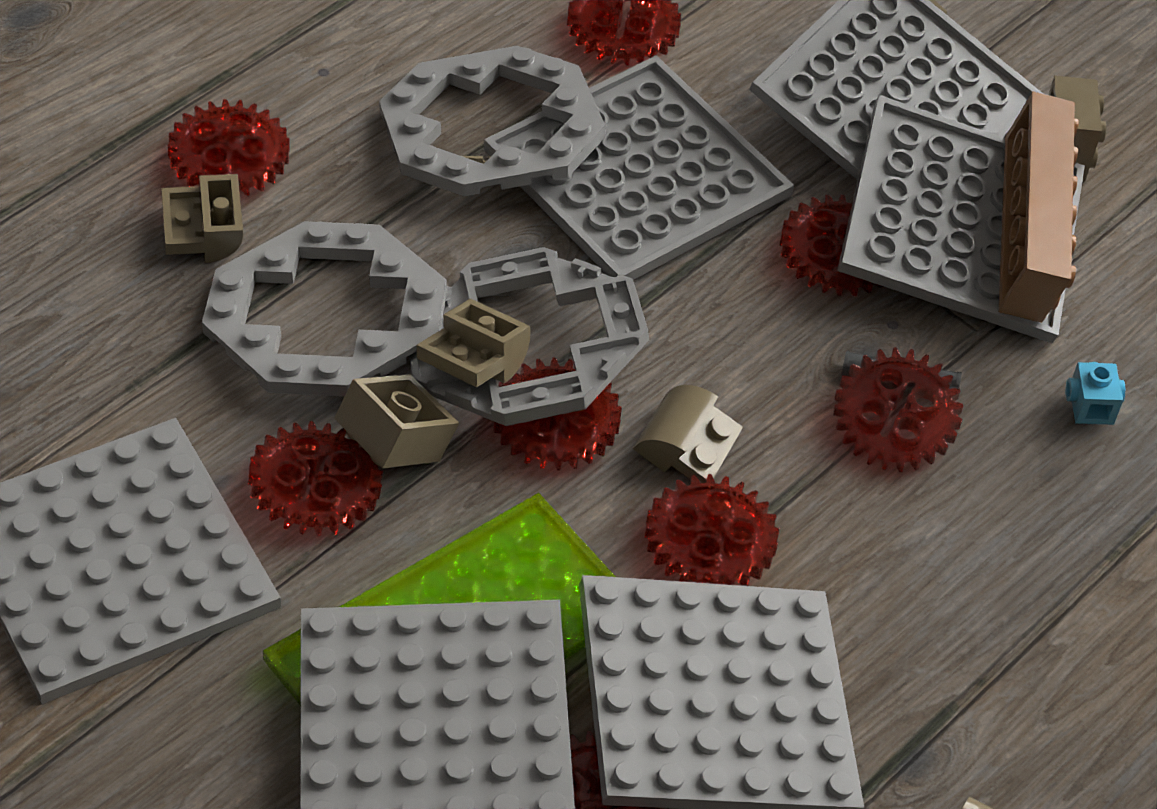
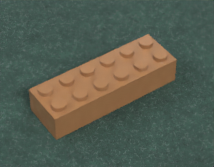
M1032 91L1005 136L998 312L1042 323L1050 310L1057 308L1061 294L1065 288L1072 286L1076 275V267L1072 265V255L1077 239L1075 235H1072V225L1077 215V206L1073 205V195L1076 191L1078 178L1073 175V168L1078 156V148L1074 147V138L1078 130L1079 120L1074 118L1075 102Z

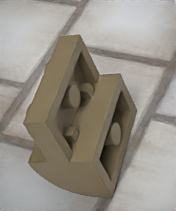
M238 174L199 176L200 186L161 188L166 255L204 253L205 263H211L225 259L236 252L243 240Z
M470 298L443 314L444 328L416 345L417 359L475 387L480 386L491 378L506 383L518 371L525 359L530 343V326Z
M680 385L672 388L665 394L632 449L663 472L673 466L701 488L705 489L712 482L743 427L714 406L718 398L717 395L701 387Z

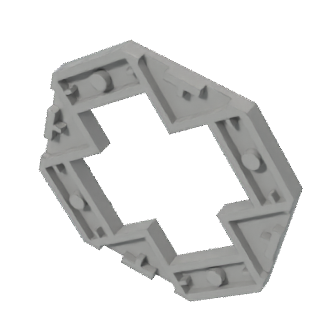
M520 46L418 63L379 101L380 114L383 122L385 121L388 137L393 152L396 153L401 174L464 197L480 194V189L486 186L500 184L503 190L530 185L531 178L547 175L552 180L568 178L606 137L605 123L579 65ZM501 76L552 93L542 103V116L565 123L536 154L502 144L482 164L432 146L431 144L441 135V122L420 114L449 85L481 95Z
M304 221L215 270L202 319L203 333L212 342L217 340L226 349V354L244 371L250 370L258 378L259 385L268 393L345 397L353 379L371 378L376 374L379 377L387 375L407 363L406 357L417 351V344L441 330L447 295V279L381 225ZM300 258L372 261L369 275L370 287L406 289L398 331L358 329L353 357L278 354L281 341L280 326L245 323L255 282L294 284Z
M541 247L468 263L459 272L460 279L452 287L447 286L443 314L470 298L478 301L477 298L495 296L500 293L532 288L551 282L558 306L597 299L607 337L570 345L575 371L498 388L496 379L491 378L480 386L475 387L417 359V351L409 355L413 377L433 397L508 426L586 409L649 341V333L633 278L621 274L617 277L608 276L601 272V267L576 258L569 262L558 258L557 251ZM444 318L442 319L441 330L444 328Z

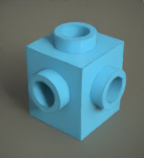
M1078 362L1072 378L1067 379L1065 388L1067 401H1072L1075 423L1114 425L1121 405L1124 402L1126 392L1124 380H1119L1117 365L1113 363Z

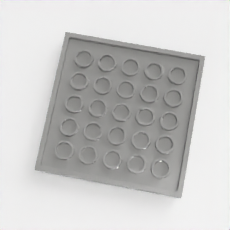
M838 0L752 82L749 88L753 94L857 180L874 104L879 95L1005 138L1032 91L1043 94L929 0Z
M657 55L589 88L605 123L606 137L568 178L552 180L550 176L546 175L531 178L530 185L520 186L601 267L606 275L617 277L621 274L633 278V280L792 196L794 189L793 183ZM541 111L484 139V150L492 156L502 144H506L536 154L565 123L542 116Z
M879 95L872 112L837 271L1052 344L1059 335L1065 290L1061 294L1057 308L1055 310L1051 309L1042 323L998 312L1005 138ZM1075 163L1073 168V175L1078 178L1076 191L1073 195V205L1077 206V213L1085 165ZM1077 215L1072 225V235L1075 233Z
M177 418L0 482V623L41 704L281 608L279 593Z
M582 575L579 591L603 805L678 809H864L825 591Z
M560 599L301 609L300 809H575Z

